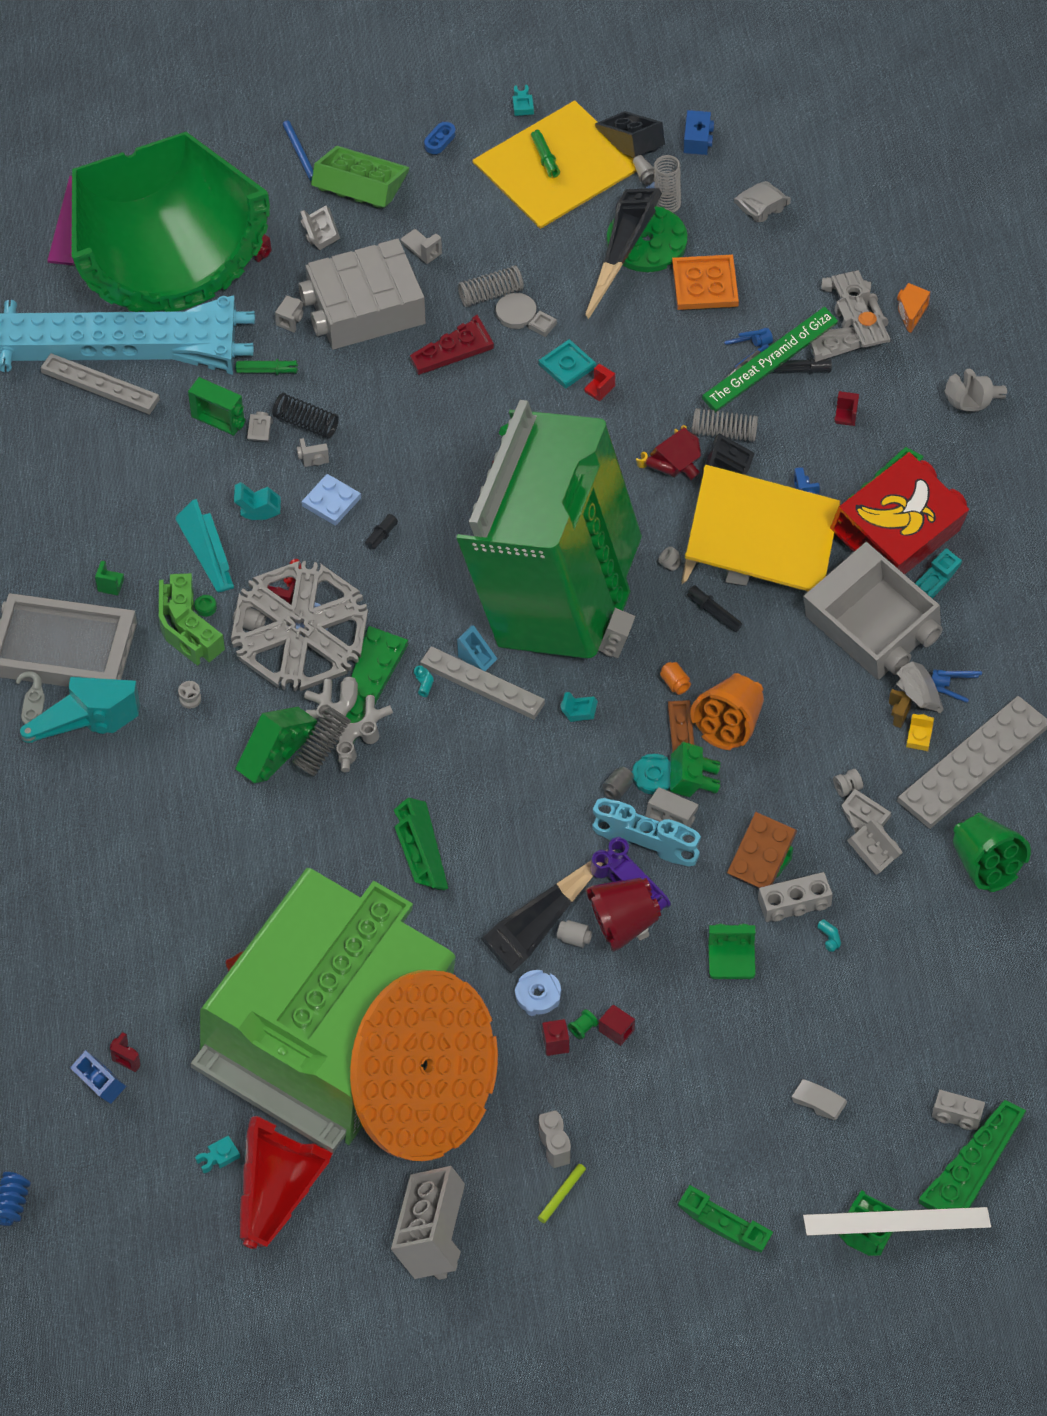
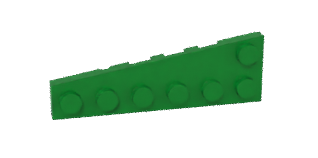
M371 626L368 627L363 641L361 658L358 656L359 662L356 663L352 677L358 683V695L354 707L346 714V717L351 720L350 723H357L364 718L366 696L373 695L376 704L408 646L407 639Z
M1004 1100L988 1118L985 1125L974 1134L972 1140L960 1150L958 1156L947 1165L945 1171L920 1196L918 1203L930 1210L971 1208L1025 1116L1026 1110Z

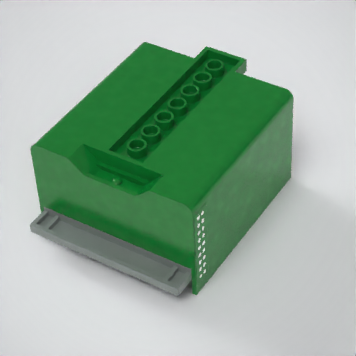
M519 400L516 410L510 409L509 411L511 419L508 422L507 432L502 436L499 451L495 453L492 468L488 470L487 480L480 489L477 503L473 506V513L469 524L474 536L458 534L456 538L498 647L592 658L599 650L614 609L624 610L631 592L626 577L641 541L642 534L605 420L592 417L532 412L527 400Z

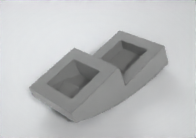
M804 1079L792 1095L794 1103L813 1108L817 1115L833 1120L838 1118L847 1103L846 1099L838 1094Z

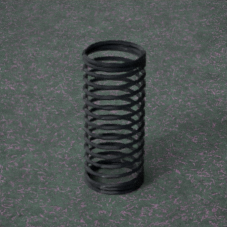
M281 393L276 398L272 409L273 417L289 422V424L294 426L297 425V427L318 434V436L330 439L333 436L339 422L337 414H332L331 411L328 412L323 408L320 409L319 406L315 407L311 403L307 404L303 400L299 401L298 398L295 399L294 396L291 397L286 393ZM284 396V400L281 404L280 411L277 414L278 405L280 403V400ZM334 418L333 425L330 431L327 433L331 420Z

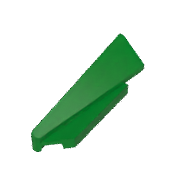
M408 797L394 809L400 821L394 827L415 883L432 888L446 890L448 889V884L427 803Z

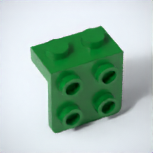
M709 925L710 978L753 979L755 977V925Z

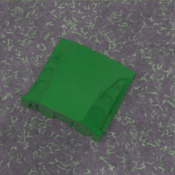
M861 1190L848 1213L898 1210L866 1195V1192ZM893 1232L838 1235L848 1246L868 1256H878L882 1254Z

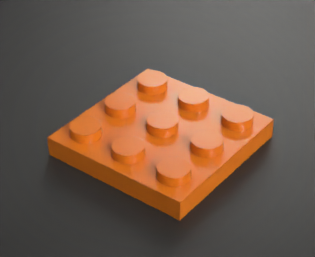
M733 254L672 258L678 310L739 306Z

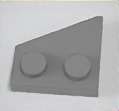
M856 789L853 790L842 804V810L855 833L872 819H875L884 826L891 817L890 811Z

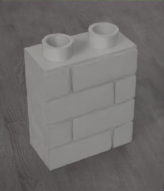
M399 238L379 243L377 246H368L355 250V252L350 251L332 256L330 259L328 257L305 265L307 281L298 283L301 300L305 307L314 304L316 311L311 313V321L317 337L326 334L332 350L426 324L424 295Z
M867 542L804 595L806 617L878 680L888 671L896 675L902 666L910 662L911 654L909 653L920 643L924 647H929L939 638L943 630L941 627L940 605Z

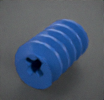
M3 1172V1178L0 1181V1225L11 1226L13 1222L21 1221L22 1217L17 1213H23L24 1208L20 1205L25 1204L26 1199L22 1196L28 1195L29 1191L26 1188L30 1187L31 1182L17 1173Z

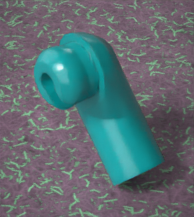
M821 920L818 923V929L828 935L829 938L825 942L826 949L829 952H834L841 946L838 929L826 920Z

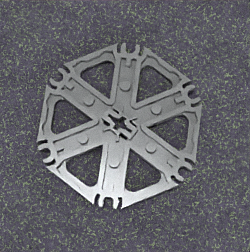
M300 561L253 577V581L250 580L248 582L252 591L242 589V595L239 593L231 642L233 647L242 646L243 648L237 650L236 655L241 662L277 688H279V683L282 680L283 690H285L286 684L289 682L294 684V691H297L298 683L301 682L300 691L324 683L325 679L332 680L347 674V671L352 670V666L347 661L353 660L358 663V656L361 658L368 609L366 604L357 605V602L362 601L363 596L359 590L322 564L318 571L316 562H314L312 569L306 568V561L302 562L301 569H299ZM287 577H293L296 583L292 605L267 588L268 585ZM322 581L330 583L344 594L343 598L314 608L318 584ZM251 607L256 608L274 621V623L247 633L243 631L245 612ZM348 620H353L357 623L355 641L351 646L346 645L325 629ZM297 622L298 624H300L301 622H303L304 628L300 627L296 629L295 623ZM285 644L282 666L279 672L273 673L256 661L255 656L258 653ZM308 646L333 664L332 669L313 677L305 676L303 671Z

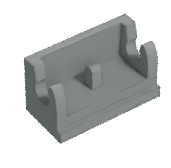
M658 787L648 802L646 817L659 822L670 819L690 828L696 818L694 814L698 810L699 804Z

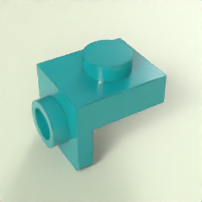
M565 692L561 702V710L570 722L594 719L598 701L594 696L574 698L570 692Z

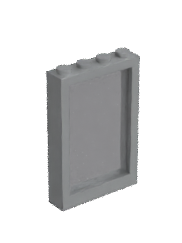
M9 593L7 601H4L2 604V617L0 619V677L17 680L20 674L31 671L41 677L42 683L69 687L70 677L121 680L137 625L135 611ZM31 678L22 679L23 681L33 682Z

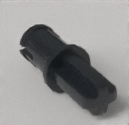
M387 514L380 525L374 527V532L365 541L369 549H376L383 539L389 537V532L398 524L397 518L392 514Z

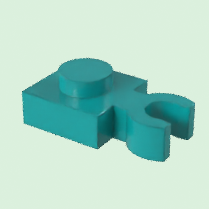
M515 85L514 96H512L514 116L534 114L532 94L529 95L528 85H525V90L519 91L517 85Z
M229 1135L209 1145L208 1151L210 1153H200L195 1157L197 1164L202 1161L207 1162L206 1165L201 1167L203 1173L211 1171L215 1164L222 1168L241 1158Z

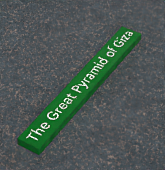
M824 306L703 394L702 399L716 413L837 325L838 320Z

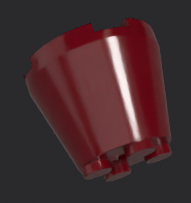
M647 878L598 884L585 889L589 901L591 900L592 902L591 905L606 941L610 942L612 952L623 948L658 921L661 916V909L657 899H651L652 889Z

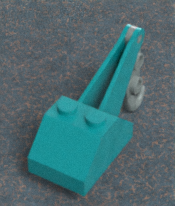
M27 671L20 674L16 680V684H20L24 678L33 679V685L25 695L21 714L22 722L25 725L21 727L20 734L22 740L26 743H32L85 726L92 732L101 734L114 733L139 716L140 701L137 683L133 680L70 677V695L45 712H43L45 696L41 687V677L35 672Z

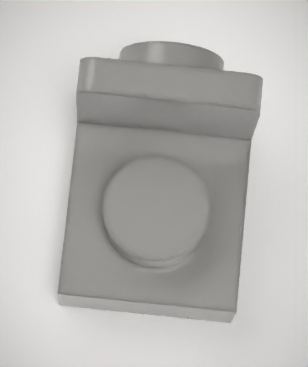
M256 412V415L250 414L248 440L269 442L273 419L271 416H268V413Z

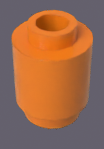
M669 662L662 667L660 676L672 692L680 695L690 688V678L677 662Z

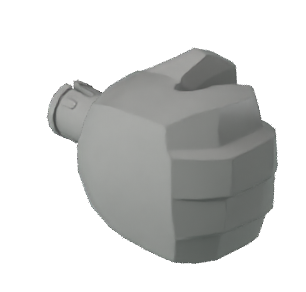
M972 369L964 371L963 383L957 374L950 376L945 389V395L949 403L953 407L965 411L983 410L990 405L992 398L1005 399L1006 395L1002 394H1007L1006 386H993L989 377L976 376Z

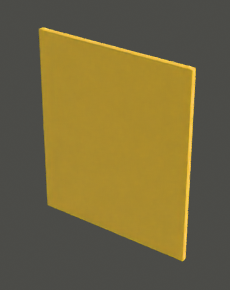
M575 100L472 160V163L540 229L637 172L633 164L634 158L623 154L595 127L597 121ZM537 129L542 133L551 154L556 157V164L560 169V174L555 178L548 176L547 170L542 166L541 157L532 140L531 133Z
M705 465L685 559L805 591H810L826 577L834 532L830 527L840 506V500Z

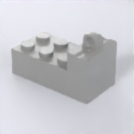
M452 1166L410 1175L391 1250L414 1279L432 1275L438 1280L445 1279L448 1272L456 1271L457 1262L461 1251L451 1239L465 1183Z

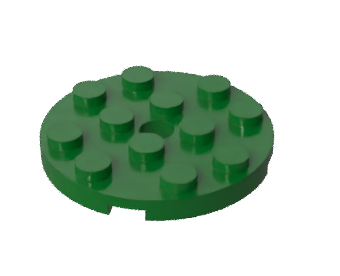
M655 206L656 212L622 266L639 272H656L667 269V266L672 264V258L682 257L687 248V230L682 220L671 211ZM614 219L607 231V246L609 245ZM647 235H649V237L652 238V239L649 240V241H646V240H643L642 238L647 237Z

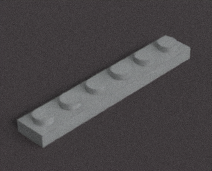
M50 353L41 366V373L149 415L160 400L159 394Z
M432 646L420 662V665L428 671L533 720L545 705V699Z

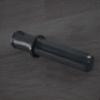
M810 358V360H787L772 372H810V374H813V372H831L832 361L831 359H824L815 362L813 358Z
M696 585L689 589L687 597L695 601L701 610L706 609L734 632L739 631L742 627L741 621L713 600V596H708Z

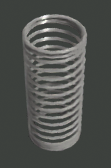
M664 155L657 158L654 163L655 188L660 189L661 197L670 198L674 196L672 199L660 197L661 200L670 201L675 199L672 202L658 200L659 202L664 204L675 203L663 205L657 202L656 206L669 207L675 205L672 208H665L673 213L681 205L680 162L674 156ZM663 160H670V161H673V162H661V161H663ZM663 163L673 164V165H662V166H659V165H661V164H663ZM663 166L673 167V168H662V169L658 170L659 168H661V167H663ZM664 169L673 170V171H662V172H660L661 170H664Z
M515 265L502 271L498 270V273L495 271L489 275H482L481 278L477 277L476 279H469L468 282L458 283L459 295L465 307H470L471 304L475 305L476 302L479 304L480 300L484 302V298L488 301L489 298L491 300L493 297L497 298V295L501 297V293L505 296L506 293L510 294V291L514 293V290L518 292V290L521 291L524 288L521 273Z
M695 409L692 434L700 435L702 430L703 436L705 433L709 436L711 432L713 437L716 432V436L720 433L723 436L725 434V437L728 438L730 433V439L734 436L735 440H737L739 436L741 441L744 435V441L747 438L749 442L755 441L758 416L754 415L752 421V415H750L746 433L747 414L745 415L741 434L743 415L740 414L737 431L738 414L736 413L732 432V412L727 433L729 413H726L723 429L724 412L722 411L718 430L719 411H717L713 431L715 412L713 410L708 432L710 410L707 413L704 429L705 409H703L699 430L701 409Z

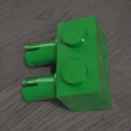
M682 742L671 754L670 792L686 797H691L699 788L717 793L720 788V784L717 783H720V780L703 776L702 770L716 775L720 770V761L703 757V747Z

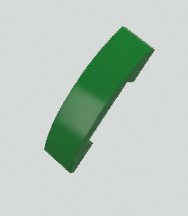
M691 1185L688 1186L678 1203V1206L685 1213L707 1229L737 1245L762 1253L773 1234V1231L752 1220L749 1223L710 1201L709 1195Z

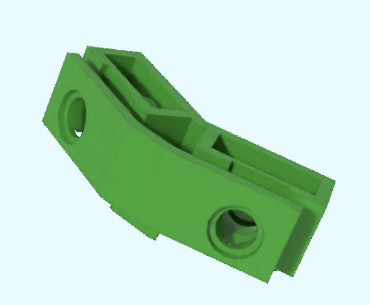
M192 573L170 574V584H164V580H159V622L161 632L170 645L197 666L200 664L201 657L210 663L225 650L223 634L193 612L194 587ZM168 596H172L170 603H168ZM165 615H170L171 622L175 624L178 632L168 625Z

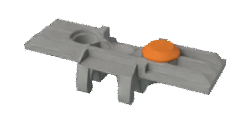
M859 270L831 276L840 296V300L837 301L835 306V313L837 316H841L842 313L844 318L842 328H849L850 325H853L862 347L890 342V337L885 329V326L889 323L888 319L884 317L878 305L877 295L874 293L870 294L869 289H867ZM855 291L858 292L859 295L851 296L849 293ZM867 306L871 307L873 313L869 312Z

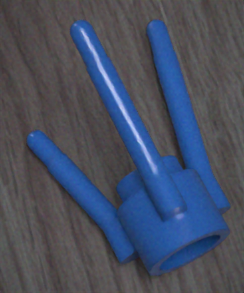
M768 328L739 333V338L727 340L724 343L728 345L752 339L753 344L760 347L757 350L763 352L769 347L768 344L773 342V336ZM743 359L742 361H740L737 365H735V367L738 366V365H739L741 362H743L745 359Z
M934 669L932 679L939 693L947 694L967 703L969 701L968 698L945 689V686H950L951 678H978L983 673L982 671H943Z

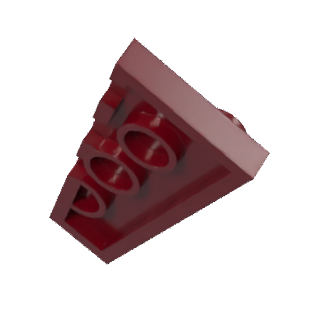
M477 314L472 317V321L457 326V330L444 334L440 337L439 341L431 342L411 354L410 361L417 374L420 375L494 349V343Z

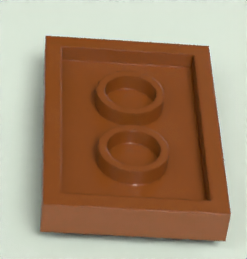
M755 812L727 873L758 888L773 885L797 830Z

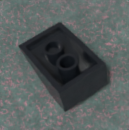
M624 111L595 123V127L616 148L632 158L639 155L643 156L646 152L656 151L658 147L665 145L663 123L661 121Z

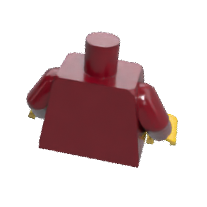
M682 425L679 431L674 429V434L654 448L650 453L651 457H648L646 452H642L640 454L641 459L636 458L637 466L639 468L650 467L672 477H676L684 472L690 480H693L700 474V471L694 465L701 457L699 438L689 432L685 425Z

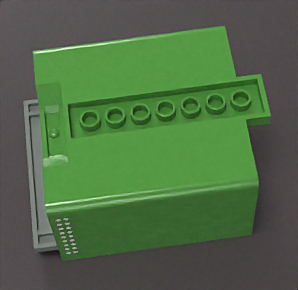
M306 868L200 1009V1051L191 1062V1068L331 1153H334L345 1136V1143L350 1145L362 1128L351 1092L350 1066L354 1041L368 1008L384 988L394 980L410 972L437 970L454 974L456 957L449 949L403 923L412 911L413 903L373 880L360 898L315 870Z

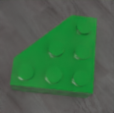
M298 706L262 713L235 769L253 783L267 781L306 742V739L310 738L309 735H313L312 730L315 731L314 726L318 720Z

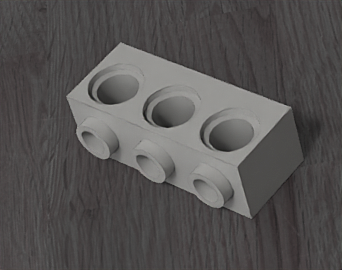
M822 872L759 888L758 901L766 922L780 921L785 917L793 915L801 916L806 912L825 910L832 904V892L825 873Z

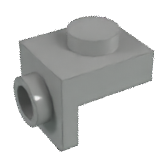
M304 438L299 439L300 447H297V454L299 459H303L304 467L329 463L327 443L306 447Z

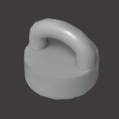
M673 547L666 548L659 557V563L671 571L676 570L681 562L679 552Z

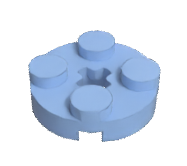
M532 970L519 978V982L515 987V999L519 1007L525 1010L526 1014L530 1016L546 1014L560 1004L561 986L558 979L551 973L548 975L543 973L542 970ZM538 988L539 991L544 992L541 996L533 995L534 989Z

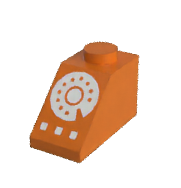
M910 283L907 284L904 290L901 289L897 296V301H899L898 311L908 332L913 331L927 309L930 300V291Z

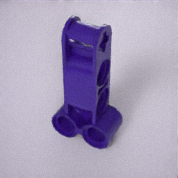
M613 838L609 842L608 851L599 850L593 854L590 866L593 876L596 878L608 876L613 882L647 878L652 889L651 899H657L661 910L665 907H670L671 904L668 897L627 856L629 844L624 838ZM618 849L622 853H615L613 850ZM602 862L605 866H599L596 863Z

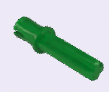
M537 129L531 133L532 140L539 152L541 164L546 168L548 176L555 178L560 174V169L556 164V157L551 154L542 133Z
M276 359V361H237L236 372L276 373V375H279V373L297 374L298 368L290 366H298V361H279V359Z

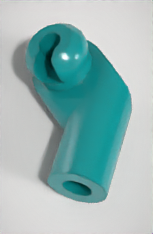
M419 665L414 669V675H416V679L421 684L418 694L422 697H428L434 678L426 668Z

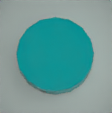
M655 753L641 757L638 762L636 761L632 770L634 775L633 782L636 787L642 792L651 795L656 792L658 787L669 791L671 761L666 756Z

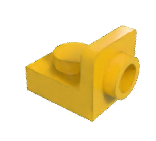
M912 714L907 748L928 751L933 729V717H928L924 714Z

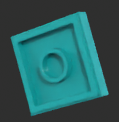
M570 339L538 360V365L565 389L597 366V363Z

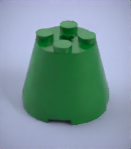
M977 813L965 822L958 823L953 829L955 833L953 846L972 883L978 889L996 892L1006 888L1018 878L1016 874L1023 864L1029 862L1031 856L1029 842L1020 833L984 816L982 813Z

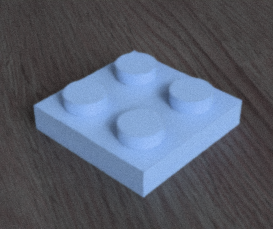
M326 474L302 500V507L336 526L361 499V493Z

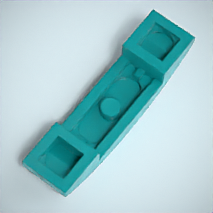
M947 548L931 562L932 567L915 583L931 598L946 585L962 564V560Z

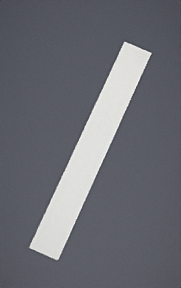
M987 1207L803 1215L807 1235L991 1227Z

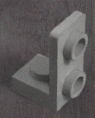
M414 229L401 238V243L426 264L442 254L441 237L437 234L426 238Z

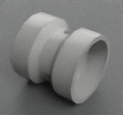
M856 769L847 771L845 775L839 774L833 777L835 789L841 797L849 795L854 789L858 791L863 789L862 778Z

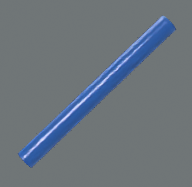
M284 121L283 127L309 180L312 181L313 168L290 121Z

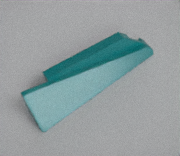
M194 499L176 516L175 520L215 590L223 592L234 589L228 571L229 565L211 513L202 515L198 501Z

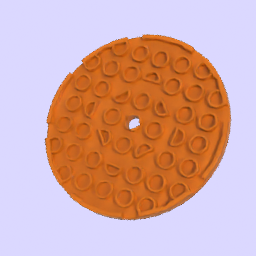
M418 970L394 980L381 991L368 1008L354 1041L350 1081L357 1115L370 1138L381 1149L398 1158L411 1161H428L444 1156V1153L452 1148H458L480 1123L486 1112L484 1106L488 1095L492 1094L494 1090L498 1066L497 1039L496 1036H493L490 1025L492 1018L477 991L469 983L463 982L454 974L437 970ZM426 1060L427 1068L424 1070L421 1064L423 1065Z

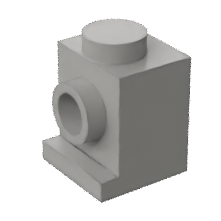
M286 296L275 312L276 326L295 332L296 323L303 317V302L300 299Z

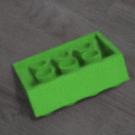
M335 146L314 163L311 185L318 187L321 191H332L338 196L352 197L355 201L372 203L375 207L383 208L393 200L409 172V167Z

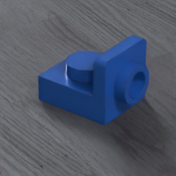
M795 468V489L819 495V483L810 484L808 475L805 476L803 468Z

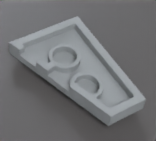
M854 327L828 330L813 341L810 347L814 360L817 362L861 348L862 345Z

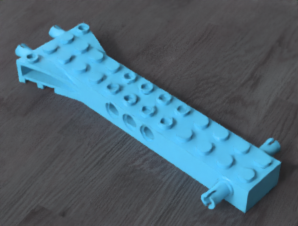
M234 295L230 297L221 296L217 300L199 305L185 312L16 313L17 302L11 300V305L9 306V300L4 302V313H0V371L5 372V365L7 366V372L11 370L12 361H46L50 353L67 360L173 359L198 366V363L205 364L212 370H215L217 367L233 375L235 356L254 355L253 343H235V326L237 324H255V311L237 312Z

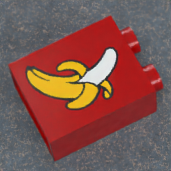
M908 452L841 504L837 509L830 529L854 552L867 542L905 575L960 531L970 509L967 507V502L959 491L955 489L949 490L937 479L936 471L931 464L924 460L918 461Z

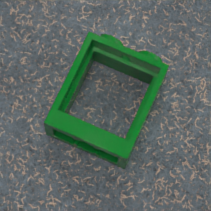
M198 377L188 391L191 417L234 436L245 424L242 396Z

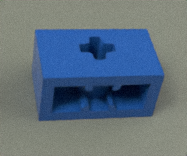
M687 110L684 153L707 155L708 147H712L713 135H709V133L714 131V120H711V112Z
M86 1050L70 1067L98 1096L110 1104L127 1087L98 1058Z

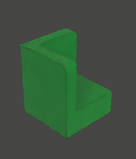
M101 561L95 576L97 590L102 593L119 595L125 579L124 574L107 571L106 561Z

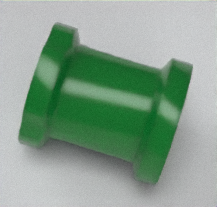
M584 1009L576 1021L568 1024V1029L580 1040L585 1037V1033L588 1030L596 1027L599 1022L592 1012Z

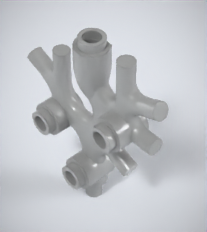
M353 677L343 679L340 689V701L337 703L331 701L332 680L330 679L324 680L323 692L320 694L307 690L304 698L318 703L319 706L316 710H306V712L314 718H319L320 723L326 727L329 726L322 722L320 718L336 726L322 714L338 721L325 711L327 706H330L346 716L357 700L358 683ZM373 695L366 696L364 718L357 723H345L348 726L347 728L342 727L345 732L339 731L342 733V736H338L339 743L336 750L342 772H349L350 764L356 760L357 754L353 745L355 738L361 736L365 743L374 744L379 739L376 723L379 719L393 714L390 705L379 710L375 709V697ZM319 733V734L322 735L323 737L329 739L328 737H326V736L323 735L322 733Z

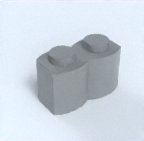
M556 1110L540 1114L539 1136L541 1142L546 1147V1157L549 1164L553 1168L570 1164L571 1144L569 1137L564 1132L561 1115Z

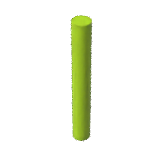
M578 1164L538 1216L540 1222H547L584 1173L586 1168L582 1164Z

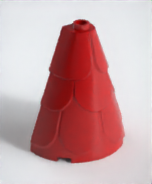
M258 1116L251 1117L248 1124L243 1170V1196H241L240 1239L244 1241L243 1245L251 1249H257V1246L267 1247L291 1218V1213L309 1192V1188L329 1164L333 1154L316 1144H301L276 1132L275 1124Z

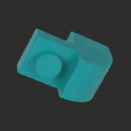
M242 482L235 485L234 502L241 507L242 517L250 520H266L280 514L281 497L269 487L253 492Z

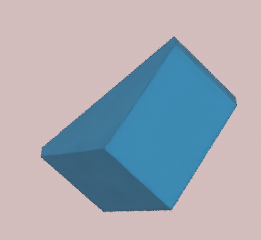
M471 625L457 639L458 657L466 663L486 671L497 660V657L474 625Z

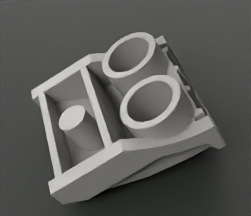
M767 181L754 185L734 198V203L757 222L766 221L768 214L782 212L784 206L789 205L791 202L790 197L785 196L779 189Z
M913 661L902 666L897 672V675L900 677L897 685L919 707L941 713L944 708L939 693L925 667Z

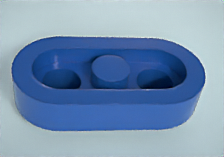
M450 122L439 123L425 138V150L430 154L441 153L455 138V126Z

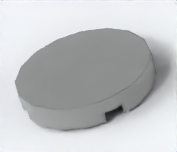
M522 293L505 295L496 305L497 319L501 321L502 325L511 329L524 328V325H527L536 316L534 300Z

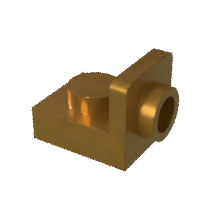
M894 689L891 690L889 704L894 706L891 716H894L893 726L901 728L911 709L912 699L905 692Z

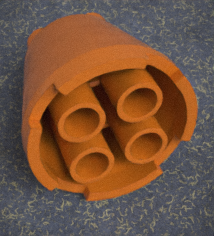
M734 673L731 677L700 694L692 704L690 714L692 723H696L699 730L703 733L701 737L711 745L724 750L744 746L753 734L764 702L762 685L746 676Z

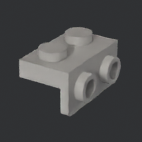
M327 206L310 215L305 210L301 211L303 218L301 223L308 232L306 237L311 245L315 244L321 250L340 239L333 216Z
M875 819L870 820L847 840L876 875L903 853L898 844L884 831L883 826Z

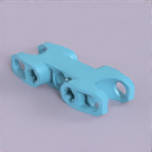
M606 798L597 799L593 807V814L596 816L592 829L598 835L610 841L616 837L624 838L628 844L635 843L657 851V855L661 859L684 866H694L700 856L697 846L701 840V836L696 830L670 819L659 822L637 814L631 805ZM602 805H607L611 808V812L609 814L603 813L598 808ZM601 822H607L610 828L604 830L599 828L598 825ZM691 835L695 840L692 843H687L683 840V837ZM688 851L693 853L694 857L684 859L681 853Z

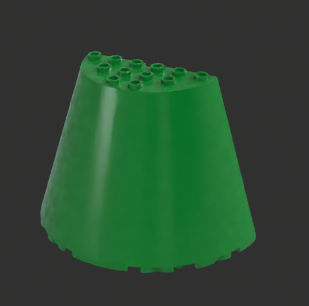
M188 132L137 147L132 155H125L122 152L72 169V258L81 278L87 283L88 287L110 304L115 303L133 312L141 310L145 312L161 310L164 312H175L191 308L215 297L214 293L221 288L227 289L234 279L239 278L245 272L244 267L253 255L256 256L262 246V237L268 229L267 217L270 216L268 192Z

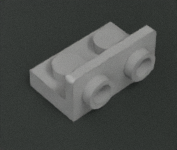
M939 1089L932 1118L937 1119L941 1123L959 1125L966 1130H978L985 1102Z

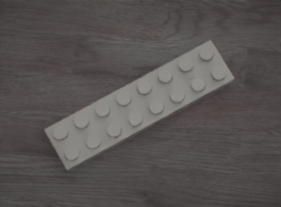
M1017 696L898 797L897 802L931 829L1046 731L1047 718L1021 697Z

